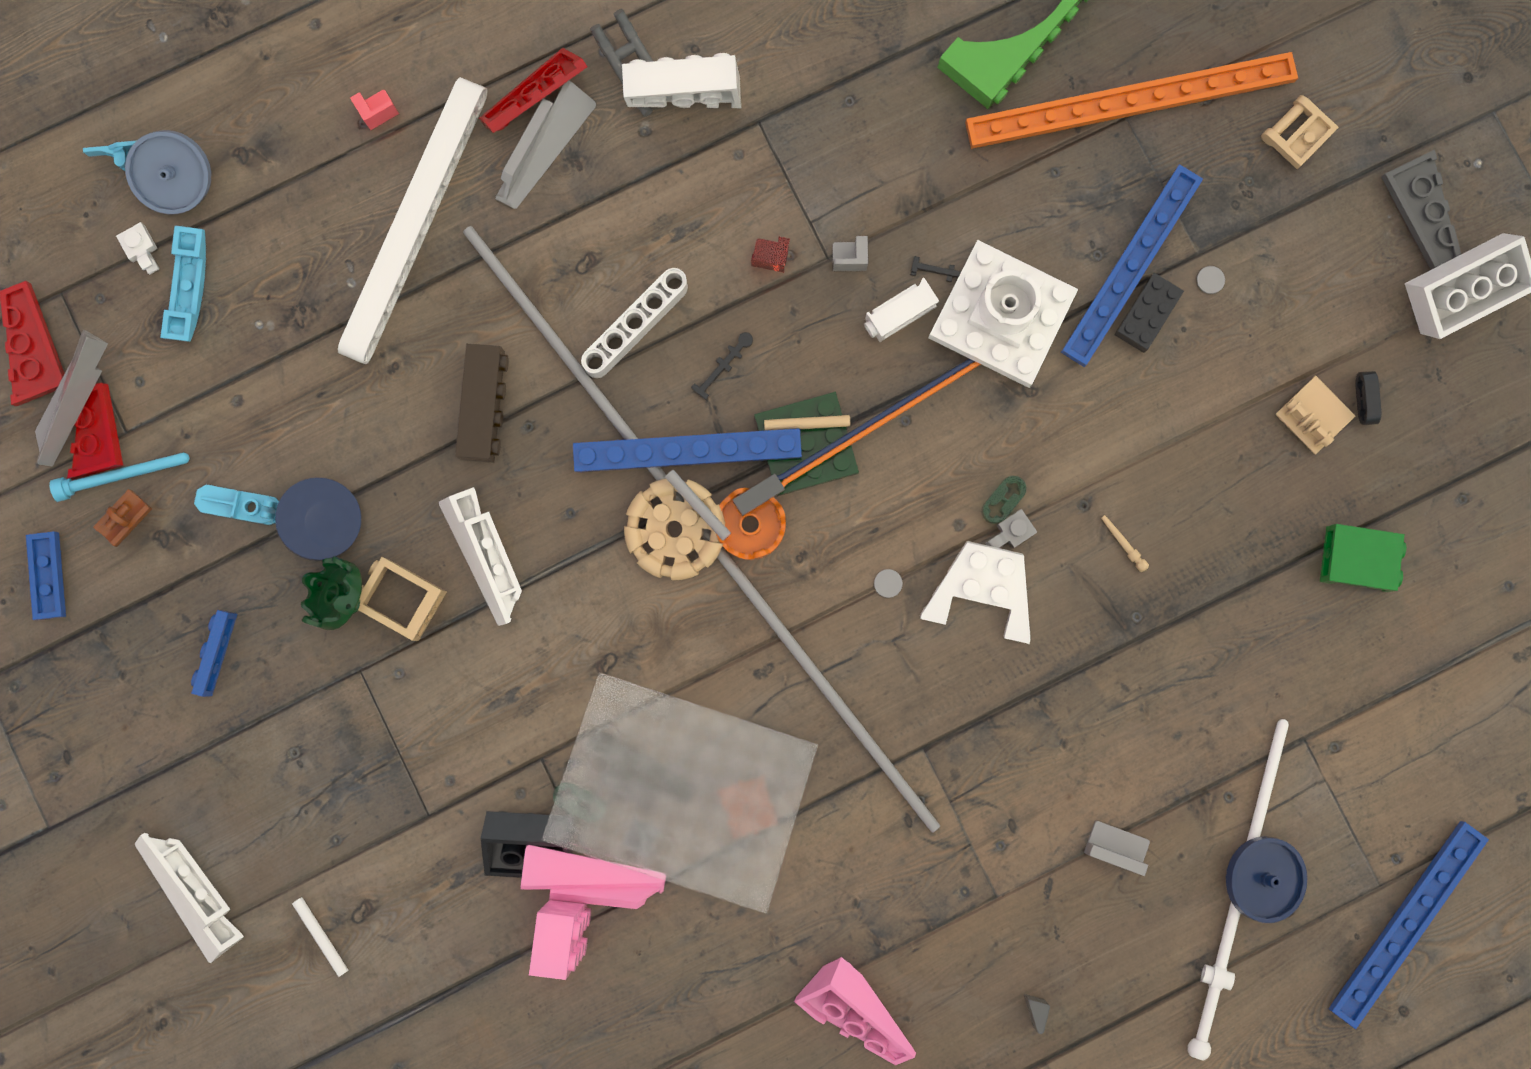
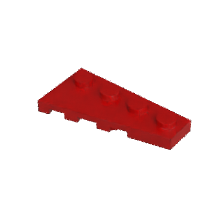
M562 48L484 113L479 120L491 132L501 131L514 118L588 66L581 57Z
M28 281L0 291L2 321L7 335L5 350L9 354L10 364L8 379L12 383L13 393L10 395L11 405L16 407L55 392L65 374L33 287Z

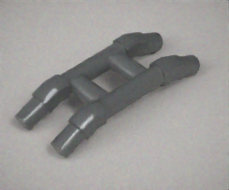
M619 9L614 13V17L628 43L615 51L600 24L592 26L590 31L601 52L623 84V63L621 60L635 52L640 60L646 62L654 61L638 37L624 10ZM637 107L644 117L649 116L653 112L651 107Z

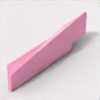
M527 845L521 889H550L549 900L638 909L645 904L647 898L656 892L660 894L664 892L666 875L660 872Z

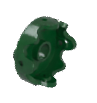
M333 556V558L322 560V565L325 567L324 570L321 572H308L302 577V583L308 589V596L301 602V607L310 615L304 616L302 622L324 630H335L343 626L358 611L362 592V577L358 567L349 561Z

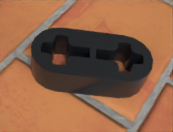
M1375 371L1358 372L1355 388L1359 421L1362 425L1379 424L1382 411L1378 375Z

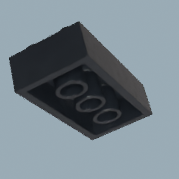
M1153 273L1114 335L1145 353L1184 290Z

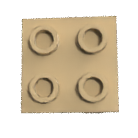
M1314 376L1275 414L1315 455L1324 446L1327 447L1334 441V437L1355 417L1317 376Z

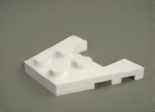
M966 541L941 584L936 588L927 606L922 610L920 618L946 625L953 596L1010 609L1003 635L1004 638L1030 644L1024 555L1018 552Z

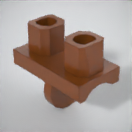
M128 489L112 507L109 506L106 509V514L93 528L101 533L113 546L117 547L152 508L134 491Z

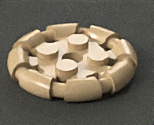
M664 478L651 483L650 488L644 492L640 491L632 500L626 513L628 515L627 526H624L625 541L630 554L634 553L638 559L637 564L646 572L658 578L666 576L671 577V580H685L699 575V571L705 566L709 567L718 557L723 543L719 542L716 533L686 500H675L678 491ZM688 479L685 483L725 526L723 512L719 504L716 505L712 500V494L702 485ZM658 496L662 504L654 507L650 501ZM640 517L648 519L646 529L638 528ZM672 521H678L682 525V533L678 537H673L668 532V526ZM704 529L711 530L710 540L702 539ZM646 543H649L650 547L655 549L650 554H647L642 547ZM695 549L699 557L692 562L687 554ZM666 556L675 558L673 566L665 565Z

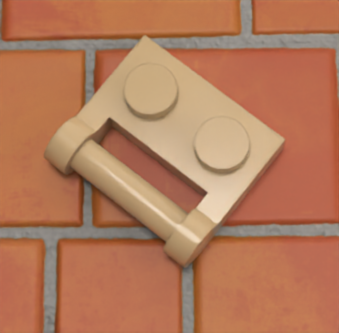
M1300 95L1293 102L1294 106L1272 128L1266 129L1261 135L1262 140L1267 145L1273 146L1296 169L1302 166L1339 128L1303 95ZM1301 114L1307 115L1309 118L1287 141L1280 136Z

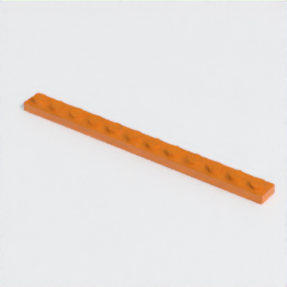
M1288 52L966 119L965 124L970 146L973 149L1294 83L1298 79L1293 54Z

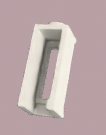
M922 278L919 286L914 284L873 309L871 314L867 312L864 326L872 338L876 336L879 342L935 309L939 300L925 278Z

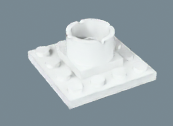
M977 240L928 338L1030 388L1078 289Z

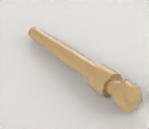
M1104 515L1101 519L1128 553V558L1136 563L1135 566L1140 572L1147 570L1149 564L1146 560L1140 558L1141 554L1138 550H1134L1125 537Z

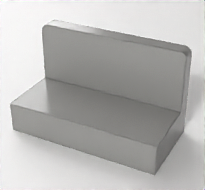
M1095 821L1084 853L1145 876L1148 865L1143 863L1150 841L1100 821Z

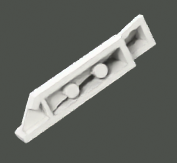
M147 833L140 835L135 842L137 850L207 961L212 963L244 937L224 917L230 908L180 840L169 838L165 841L151 838Z

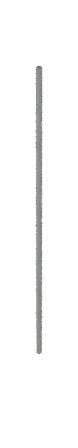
M472 226L467 227L463 234L624 440L638 439ZM661 467L647 468L656 481L664 479L666 476ZM679 492L676 493L675 500H685ZM704 529L702 539L710 540L711 531ZM722 547L717 557L720 563L931 833L936 831L941 825Z

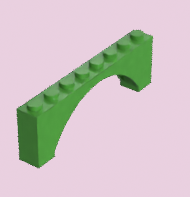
M1062 0L1058 7L1043 22L1023 34L1008 39L970 42L963 41L958 37L940 57L937 68L987 109L994 102L998 105L1009 92L1006 88L1011 82L1017 84L1026 73L1024 67L1029 62L1034 64L1044 52L1042 49L1047 41L1052 43L1062 31L1059 27L1063 22L1067 21L1069 23L1079 11L1077 6L1082 0Z

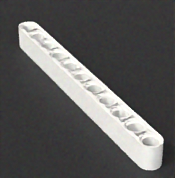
M461 77L455 82L338 345L339 354L363 364H367L373 356L484 106L487 88Z

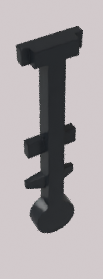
M914 256L910 275L916 276L917 270L946 275V281L952 282L953 277L959 278L961 271L954 270L955 265L950 264L949 269L919 263L920 257Z
M744 332L740 334L738 338L739 343L735 348L730 345L727 347L730 354L724 360L721 357L716 360L720 365L701 387L695 383L691 386L703 399L706 400L709 397L705 391L724 369L728 372L732 369L729 363L735 356L740 359L742 358L740 354L742 348L752 345L753 338L750 333Z

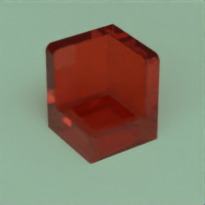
M779 236L778 242L758 238L754 254H752L751 266L784 273L790 238Z

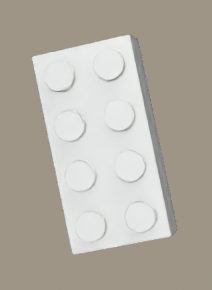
M1502 233L1406 282L1405 287L1420 334L1441 339L1531 293V258L1525 237Z

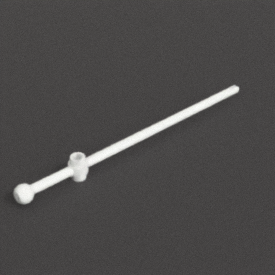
M1285 719L1279 720L1276 725L1247 841L1261 835L1289 726ZM1232 902L1216 962L1213 967L1205 964L1201 974V982L1209 984V989L1197 1036L1188 1044L1189 1055L1199 1060H1206L1211 1054L1208 1038L1220 991L1223 988L1231 990L1235 980V973L1227 971V964L1240 917V912L1234 907Z

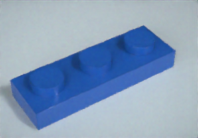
M59 532L26 535L32 618L33 620L66 617Z
M217 610L216 615L214 614L211 617L208 626L210 631L209 638L203 644L200 651V658L202 659L199 670L194 672L191 680V686H193L191 694L201 697L213 695L237 618L236 613Z

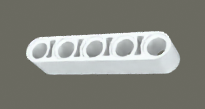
M677 268L666 270L584 352L581 362L589 376L592 378L605 376L684 297L688 285L683 271ZM674 278L682 281V285L678 289H670L667 283ZM653 298H659L662 300V305L658 309H651L647 306L648 302ZM632 318H640L643 321L638 329L629 328L628 322ZM617 337L623 340L621 347L618 349L608 347V343L612 338ZM599 357L603 359L600 368L591 369L588 367L589 361L592 358Z

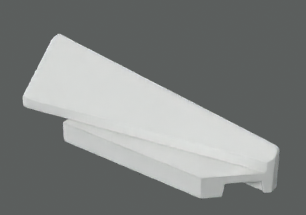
M473 487L439 501V506L496 623L500 626L511 621V612L522 590L490 513L481 514L476 491Z

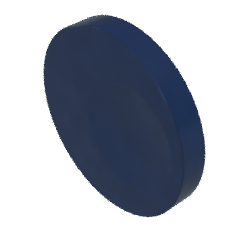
M309 478L294 484L283 494L277 505L275 525L280 540L288 550L307 560L322 561L325 558L338 557L352 546L360 531L361 511L354 495L342 484L327 478Z
M1256 837L1243 843L1231 857L1226 872V888L1232 904L1241 914L1258 922L1275 923L1289 917L1301 904L1307 889V870L1301 855L1291 844L1273 837Z

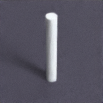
M301 897L293 902V907L338 977L348 971L343 960L304 899Z

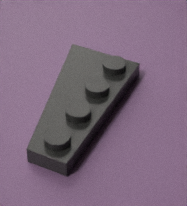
M1435 150L1395 168L1381 177L1430 270L1461 255L1455 227L1451 225L1448 215L1450 211L1448 200L1444 199L1441 187L1443 184L1441 172L1438 173L1435 160H1437Z

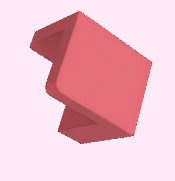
M381 90L366 100L360 92L350 97L370 130L399 114L385 90Z

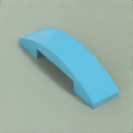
M175 226L171 254L175 255L169 310H164L160 338L191 342L199 317L204 289L206 267L205 230Z

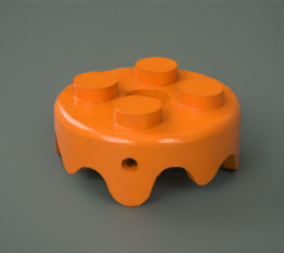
M739 488L728 495L719 505L723 512L725 527L731 532V535L724 541L718 535L717 538L720 543H723V548L735 557L744 560L761 559L771 554L781 543L786 528L785 513L781 504L773 497L746 515L741 516L732 500L750 488ZM747 517L756 518L759 523L757 530L751 533L746 532L742 528L743 520Z

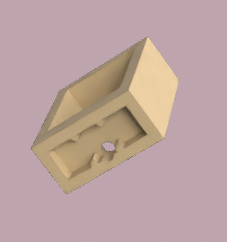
M381 557L380 561L376 560L372 564L368 572L370 578L365 586L362 585L360 607L358 610L408 639L419 641L447 591L390 559ZM387 569L428 591L407 627L367 605Z

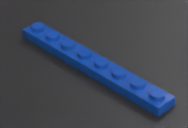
M1178 165L1060 353L1083 367L1088 364L1203 178L1182 165Z
M800 428L573 443L574 472L802 458Z
M1460 821L1330 1005L1328 1009L1351 1027L1357 1029L1489 840L1466 822Z

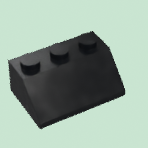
M487 811L480 838L484 875L522 878L527 845L573 854L574 817Z

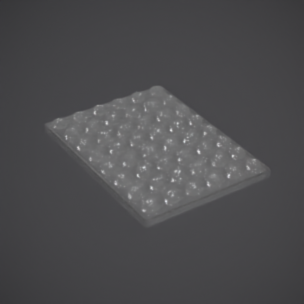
M599 672L541 841L767 914L818 744Z

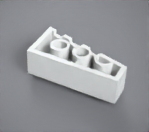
M718 53L713 57L706 58L691 55L680 60L664 57L655 62L632 60L629 64H622L623 94L628 107H665L667 102H672L673 105L679 106V108H690L695 102L707 104V108H718L719 103H731V108H741L740 75L735 55L730 56L727 53Z

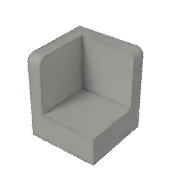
M856 236L855 242L833 243V271L867 270L868 236Z

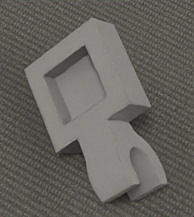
M1020 509L996 525L1001 533L986 542L985 545L1000 548L1008 542L1013 549L1036 534L1037 531L1023 510Z

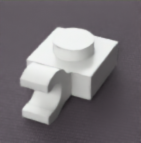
M140 222L116 236L130 261H138L142 270H146L149 275L159 270L157 263L151 255V252L158 248L144 224Z

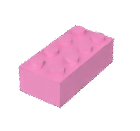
M549 900L537 912L529 975L566 980L571 971L575 972L576 966L579 965V961H582L587 949L588 938L583 937V932L589 926L591 918V908H587V904Z

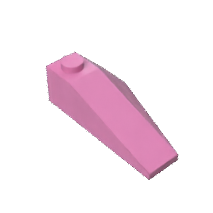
M842 957L824 965L795 998L794 1002L815 1020L822 1024H825L827 1020L841 1028L839 1034L846 1038L851 1035L864 1041L866 1049L890 1063L898 1065L915 1058V1050L863 975Z

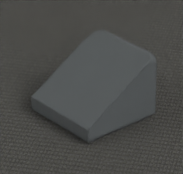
M1024 994L1032 1025L1039 1034H1043L1050 1006L1045 999Z

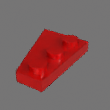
M105 383L95 384L74 424L76 426L75 443H71L70 453L73 454L72 469H68L67 479L75 480L123 466L109 386Z

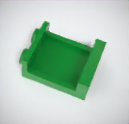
M1341 524L1326 526L1320 582L1380 589L1382 592L1398 591V587L1401 586L1403 581L1401 561L1407 549V545L1404 542L1405 534Z

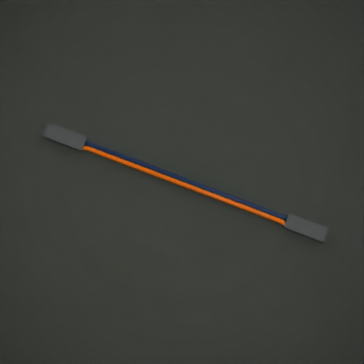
M967 359L783 474L777 476L773 474L732 500L741 516L746 515L785 490L784 487L791 481L981 364Z

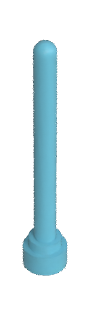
M179 453L73 481L61 477L50 481V491L54 500L60 502L70 499L72 495H75L76 491L186 464L190 457L187 453Z

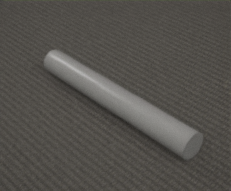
M674 470L665 476L670 484L722 541L731 535V532Z

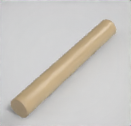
M850 415L764 420L765 431L850 426Z

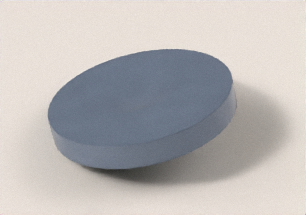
M170 130L149 133L138 139L127 154L125 174L128 185L137 199L154 211L164 214L184 213L200 204L209 191L211 168L207 156L195 141L182 133Z

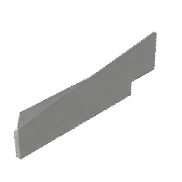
M571 81L563 84L554 104L544 98L542 99L503 169L501 180L504 183L496 195L495 199L513 209L518 208L595 109L596 102Z
M86 330L82 331L73 359L35 430L40 452L37 459L39 465L53 467L102 372L96 366L108 343Z

